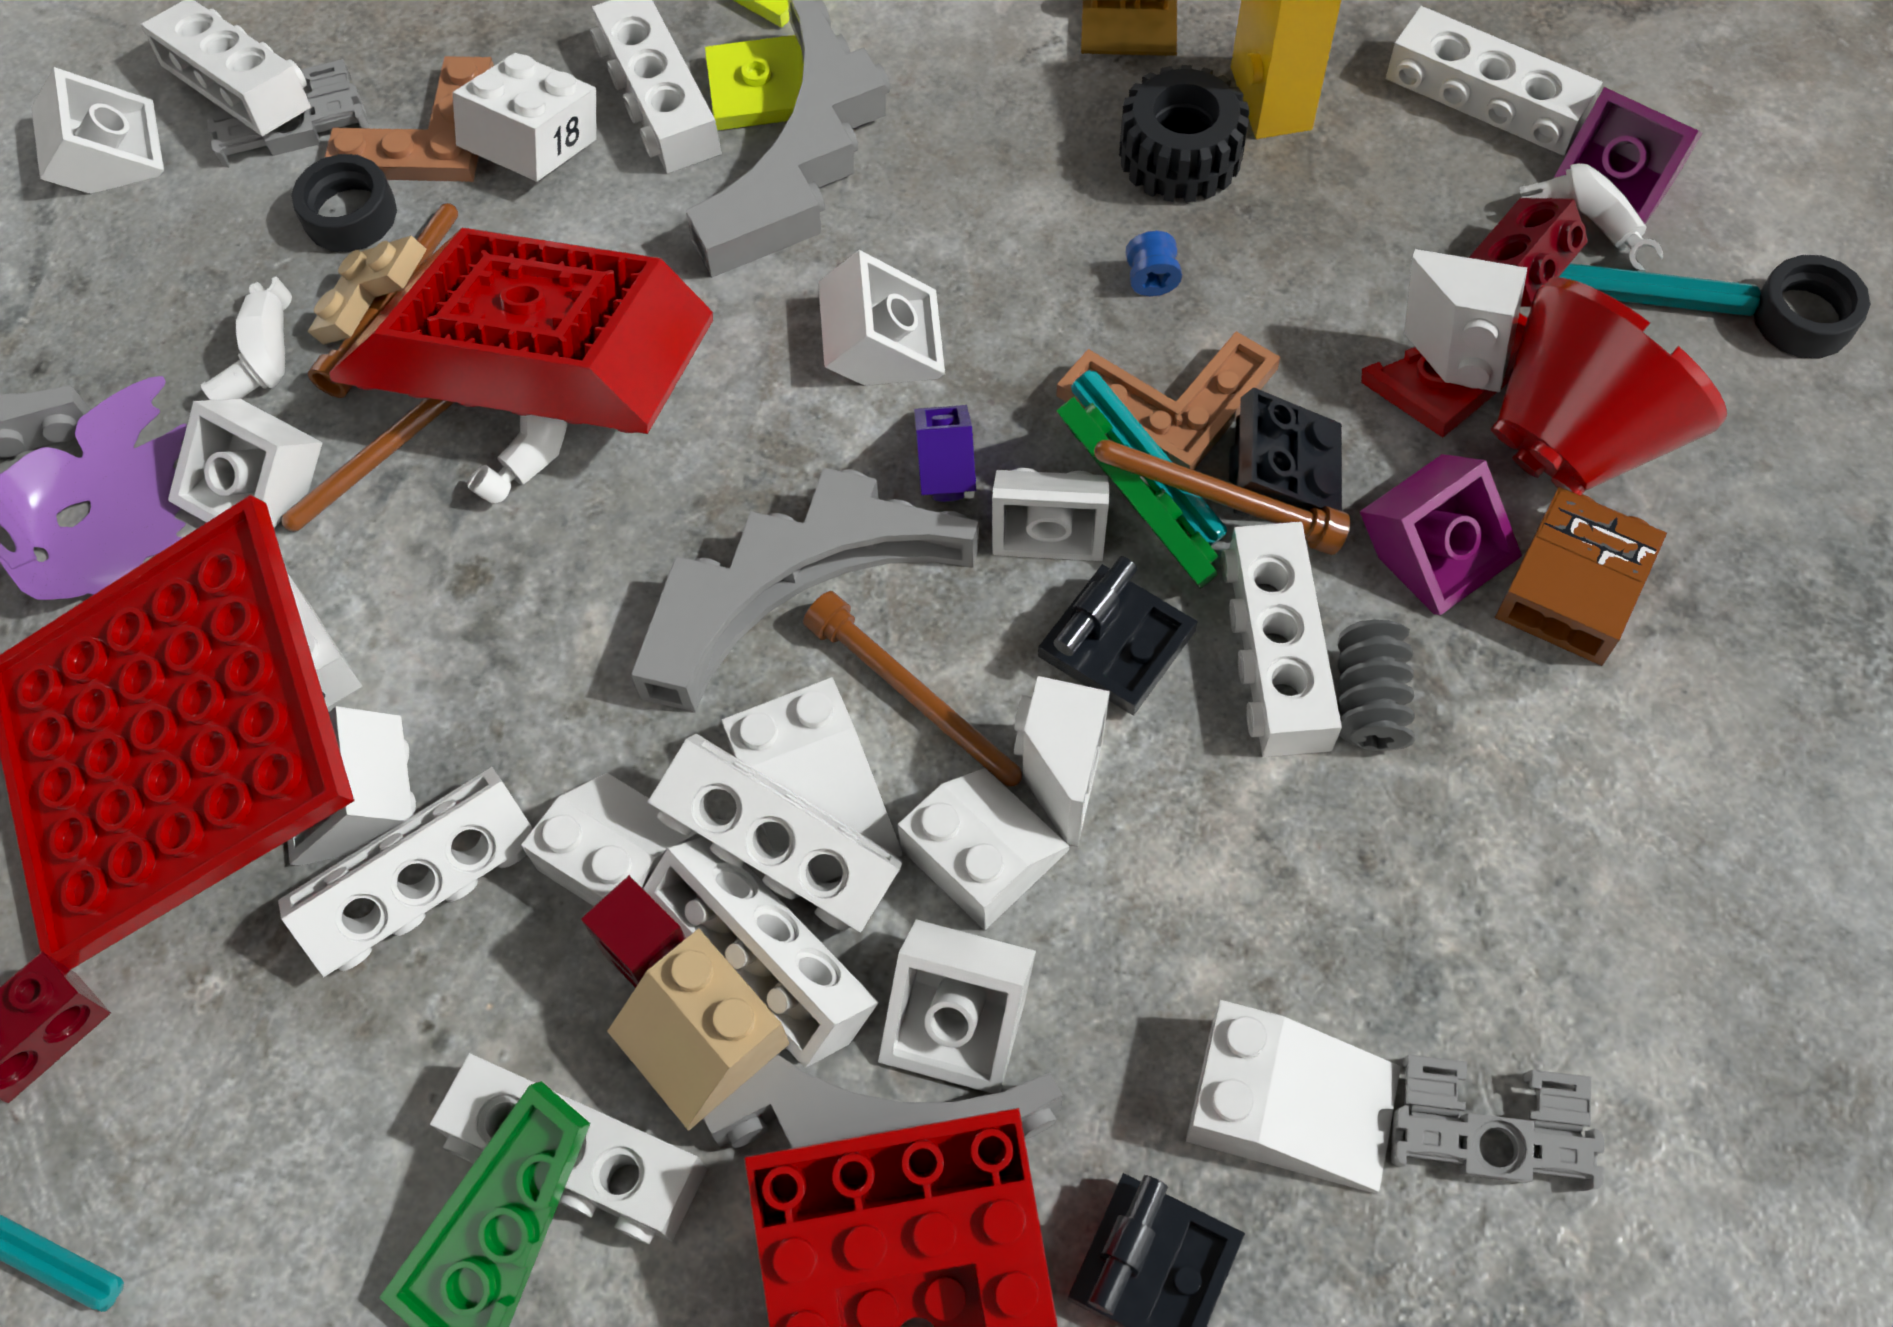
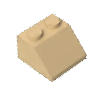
M699 928L647 970L607 1031L688 1131L790 1044L782 1023Z

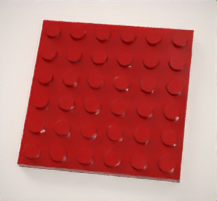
M251 494L0 654V758L40 952L46 953L69 969L75 968L355 801L267 503Z

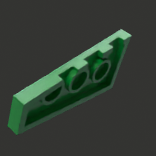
M1073 396L1057 409V413L1079 442L1084 444L1083 446L1095 462L1115 482L1127 501L1143 520L1150 525L1156 536L1197 586L1202 589L1217 577V571L1211 563L1219 556L1199 531H1196L1189 537L1180 527L1176 519L1183 512L1163 488L1153 494L1140 478V475L1103 463L1096 458L1094 453L1095 446L1102 440H1109L1106 434L1113 427L1092 402L1084 409Z
M542 1081L529 1085L379 1298L410 1327H509L591 1123Z

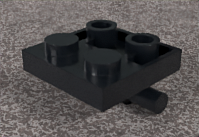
M1253 387L1240 399V414L1236 417L1235 444L1229 450V481L1236 486L1306 511L1312 508L1321 510L1324 506L1342 511V423ZM1233 509L1234 514L1238 516H1252L1250 514Z
M1119 556L1111 568L1103 564L1099 567L1038 646V657L1084 686L1110 691L1108 701L1134 716L1196 632L1198 621L1130 581L1136 573L1137 567L1130 559Z
M1123 1173L1067 1300L1118 1327H1207L1245 1233L1167 1195L1168 1186L1152 1176L1144 1175L1142 1180L1139 1181Z

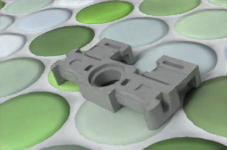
M340 59L301 69L309 90L312 89V92L306 93L311 108L295 117L300 119L301 122L294 131L289 133L278 132L276 128L261 136L212 102L216 121L213 117L210 118L207 122L208 132L213 138L211 140L212 149L224 167H229L227 155L267 146L271 154L275 156L319 145L321 143L318 133L331 130L332 128H339L354 123H359L361 128H369L363 100L356 86L349 81L352 79L344 60Z
M1407 1055L1402 1058V1068H1406L1405 1104L1407 1105L1395 1110L1392 1116L1390 1157L1395 1166H1406V1158L1408 1157L1459 1164V1175L1528 1183L1533 1182L1534 1173L1584 1180V1191L1598 1189L1603 1185L1604 1168L1597 1166V1156L1604 1152V1136L1601 1131L1595 1128L1585 1131V1137L1581 1133L1583 1126H1591V1077L1530 1070L1524 1073V1083H1529V1089H1537L1538 1091L1536 1092L1537 1108L1536 1111H1529V1120L1466 1113L1461 1115V1122H1459L1460 1111H1465L1466 1102L1457 1101L1458 1080L1467 1079V1062L1417 1055ZM1409 1105H1411V1116L1408 1115ZM1489 1129L1502 1131L1510 1138L1513 1144V1157L1508 1165L1498 1168L1490 1165L1483 1159L1480 1153V1138ZM1404 1131L1406 1132L1405 1142L1403 1141ZM1537 1147H1539V1158H1536Z

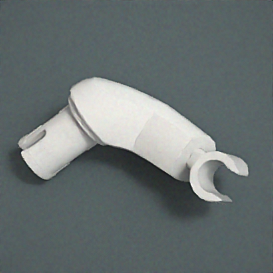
M1572 164L1571 169L1566 170L1567 175L1520 187L1522 198L1574 199L1577 209H1580L1582 214L1590 218L1616 248L1625 250L1629 247L1631 249L1629 259L1633 267L1638 271L1646 272L1643 266L1636 261L1637 252L1641 248L1646 246L1653 247L1659 257L1663 258V251L1655 240L1642 238L1646 231V225L1627 198L1609 179L1588 164Z
M277 276L272 278V284L266 290L259 282L250 285V294L246 295L236 319V337L238 349L240 350L238 354L240 360L209 381L200 384L210 400L241 399L260 385L264 389L267 387L273 389L284 376L283 310L291 303L292 296Z
M520 415V433L497 457L503 468L497 473L487 465L479 467L470 477L467 487L490 503L502 502L510 492V482L513 479L517 483L524 485L559 455L568 423L559 419L535 415Z

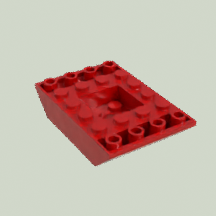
M462 227L418 267L404 289L396 293L329 373L331 382L354 385L364 390L378 389L407 394L413 398H432L456 402L466 407H487L511 411L521 416L535 415L564 420L570 424H589L613 428L623 433L648 434L711 326L713 311L661 258Z
M1019 1107L745 1157L770 1327H901L905 1321L911 1318L926 1319L934 1327H1058Z

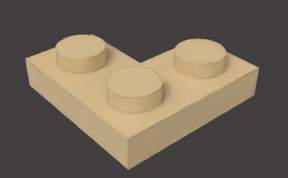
M408 236L392 242L383 241L376 247L364 251L355 250L351 252L338 269V273L342 276L334 289L326 292L315 305L314 313L317 316L307 332L323 345L351 338L374 298L404 289L427 249L413 236Z

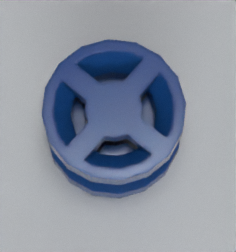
M1148 231L1137 235L1127 244L1125 251L1126 260L1132 268L1130 271V283L1136 293L1149 297L1160 296L1169 293L1180 284L1182 271L1180 264L1175 260L1178 250L1172 235L1162 231Z

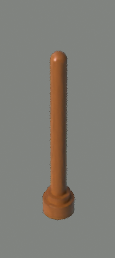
M442 204L416 239L427 250L414 272L433 254L457 220L458 210L453 204ZM398 291L375 297L351 338H346L338 350H330L328 354H321L308 371L309 379L317 388L336 398H344L353 385L331 382L329 372Z
M425 398L289 509L282 517L284 528L292 532L302 529L455 402Z
M1102 440L1095 446V456L1103 463L1275 524L1302 522L1308 546L1320 552L1335 555L1347 538L1350 528V517L1345 512L1328 506H1324L1321 510L1312 508L1306 511L1110 440Z
M828 591L810 606L804 616L803 625L820 640L829 639L832 643L840 641L1004 785L1012 787L1020 783L1022 780L1021 768L854 624L855 617L850 613L851 606L834 591Z

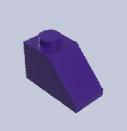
M967 405L914 409L921 495H932V499L935 501L948 502L963 499L965 492L976 491L973 431Z

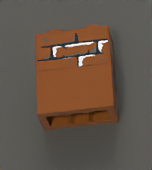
M1558 487L1494 618L1603 666L1620 641L1667 532L1650 526L1641 518L1627 516L1596 503L1587 495L1581 494L1580 496Z

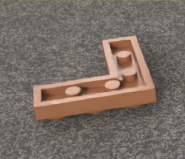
M444 56L428 129L332 128L325 158L338 154L360 155L374 161L384 172L387 180L473 182L479 155L456 146L452 92L494 66L492 58Z
M1236 331L1179 399L1174 401L1088 349L1057 383L1056 396L1065 402L1074 396L1085 409L1084 405L1072 392L1071 386L1086 371L1097 372L1172 463L1195 470L1240 414L1241 397L1253 387L1261 390L1278 370L1281 357Z

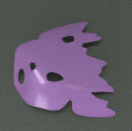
M163 376L150 377L134 383L105 399L78 420L75 437L83 452L82 457H75L59 449L42 447L28 453L0 474V525L9 533L16 548L15 552H11L0 543V563L22 592L36 600L68 599L86 594L94 595L141 565L147 557L157 555L182 539V537H178L176 534L186 523L175 518V514L182 508L169 502L168 498L176 471L173 466L179 458L187 424H181L165 435L134 448L141 430L160 413V410L154 407L151 402L166 383ZM90 501L91 508L89 514L76 526L60 527L58 525L56 515L70 505ZM33 548L45 549L48 553V559L44 562L36 560L37 557Z

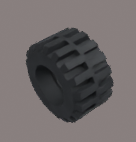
M1181 65V69H1173L1171 66L1160 68V74L1156 75L1150 72L1143 76L1142 84L1135 83L1130 88L1129 97L1125 98L1122 111L1119 156L1121 157L1123 172L1130 173L1129 180L1135 186L1144 185V193L1152 197L1156 194L1163 195V200L1174 202V198H1184L1185 203L1196 202V196L1202 195L1205 199L1216 195L1217 188L1225 190L1231 184L1232 177H1237L1239 173L1249 124L1248 102L1243 101L1244 94L1239 87H1230L1231 80L1224 75L1217 77L1213 75V70L1203 67L1202 70L1192 69V65Z

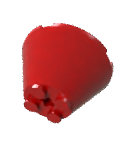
M1554 277L1537 289L1534 294L1498 420L1491 427V431L1504 444L1518 450L1512 459L1528 474L1539 478L1545 472L1552 477L1551 481L1557 488L1561 487L1581 496L1585 491L1715 432L1726 420L1727 408L1720 392L1711 379L1680 346H1677L1669 354L1643 332L1651 322L1623 303L1591 286L1571 279Z

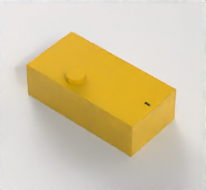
M1241 0L1231 70L1237 87L1244 94L1243 101L1248 102V119L1255 139L1313 130L1341 0Z

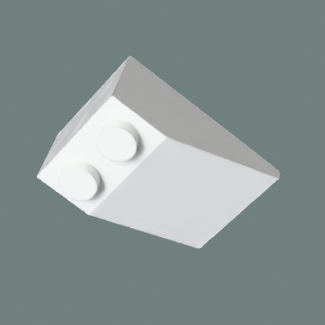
M833 677L722 719L726 736L735 758L897 857L902 856V850L855 727ZM777 822L761 824L772 851H783L789 847L790 838L784 826ZM821 854L811 859V871L819 881L833 883L843 877L842 866L835 857Z
M1220 1000L1210 1028L1186 1142L1377 1194L1380 1190L1401 1066L1285 1016Z

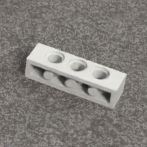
M183 0L141 23L162 67L259 135H266L311 108L303 89L307 86V82L299 67L292 60H284L275 54L265 42L259 43L249 37L239 25L233 26L222 19L214 9L208 10L195 0Z
M610 0L592 6L597 27L590 29L594 45L600 58L608 56L610 59L606 64L616 90L624 88L627 94L623 95V99L632 122L637 123L641 121L644 126L640 128V133L649 156L654 157L658 155L668 174L721 155L715 118L652 0Z
M1420 6L1395 42L1385 78L1563 156L1588 117L1603 83L1600 80L1423 6Z
M1302 522L1234 527L1230 548L1222 550L1221 569L1224 583H1233L1235 599H1231L1229 605L1232 632L1242 634L1244 650H1239L1238 652L1240 681L1242 684H1250L1253 702L1247 703L1249 734L1251 737H1259L1262 757L1331 752L1342 726ZM1269 584L1275 587L1278 591L1267 592L1259 588L1257 585ZM1266 634H1279L1285 637L1288 642H1273L1266 637ZM1278 684L1289 685L1298 692V695L1287 696L1281 694L1274 686Z
M698 734L686 738L648 801L649 804L660 810L657 817L665 825L685 835H689L691 830L699 833L713 842L710 850L716 856L736 867H741L744 862L748 863L765 874L762 881L770 889L788 899H794L796 894L802 896L818 906L815 914L821 920L840 931H846L851 926L860 933L862 932L902 864V859ZM722 789L733 796L737 807L734 818L722 820L711 814L707 806V797L711 790ZM765 822H777L784 826L790 838L789 847L783 851H771L764 847L759 839L760 825ZM821 854L835 857L842 866L843 877L833 883L819 881L811 871V859Z
M490 767L279 899L281 919L323 977L336 969L340 971L349 970L365 960L372 951L371 947L391 934L401 936L413 930L424 920L425 912L445 899L447 902H453L466 896L477 886V879L497 866L499 868H506L523 859L527 854L521 844L533 828L493 767ZM469 829L481 832L479 842L472 849L456 851L451 848L454 838L460 832ZM419 863L429 867L424 879L416 884L406 885L397 881L399 873L408 865ZM367 898L375 902L373 910L365 917L353 919L342 914L346 905L355 899Z
M705 837L667 848L643 889L680 925L686 938L698 928L705 934L782 1023L790 1043L786 1047L788 1051L806 1068L849 1045L879 1003L870 992L745 863L741 867H736L722 860L710 850L713 842Z
M469 1053L430 1123L432 1127L448 1138L443 1149L474 1164L499 1129L500 1124L507 1118L529 1085L534 1084V1082ZM555 1092L591 1123L559 1203L589 1218L592 1217L596 1208L618 1217L614 1229L644 1244L650 1245L654 1234L673 1242L707 1171L700 1158ZM625 1165L638 1166L639 1178L636 1185L625 1194H611L609 1186L614 1172Z

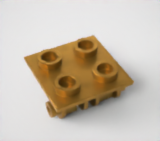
M1083 0L1081 54L1177 56V0Z

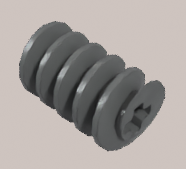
M1376 619L1359 621L1347 626L1339 635L1337 641L1340 651L1338 659V669L1340 671L1338 690L1341 696L1338 701V710L1341 715L1340 721L1342 726L1339 734L1341 738L1352 745L1367 750L1392 751L1409 747L1415 741L1414 732L1405 727L1412 724L1415 719V713L1411 708L1405 706L1412 702L1414 698L1413 689L1405 685L1414 677V671L1410 665L1406 664L1413 656V649L1411 645L1403 642L1409 636L1410 631L1403 624Z

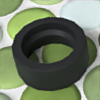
M338 154L320 159L307 167L297 178L291 194L294 211L306 234L316 245L330 251L352 252L369 247L382 239L390 230L397 213L395 198L384 172L374 161L360 155ZM351 189L371 192V197L367 202L351 214L339 217H326L318 214L323 204L339 192Z
M1799 255L1789 258L1772 270L1761 288L1760 303L1754 313L1755 325L1765 340L1782 352L1799 358L1820 359L1830 356L1844 348L1866 320L1871 305L1868 288L1855 271L1840 261L1823 255ZM1799 290L1819 295L1832 305L1838 314L1839 321L1835 323H1816L1802 318L1788 306L1783 298V292Z

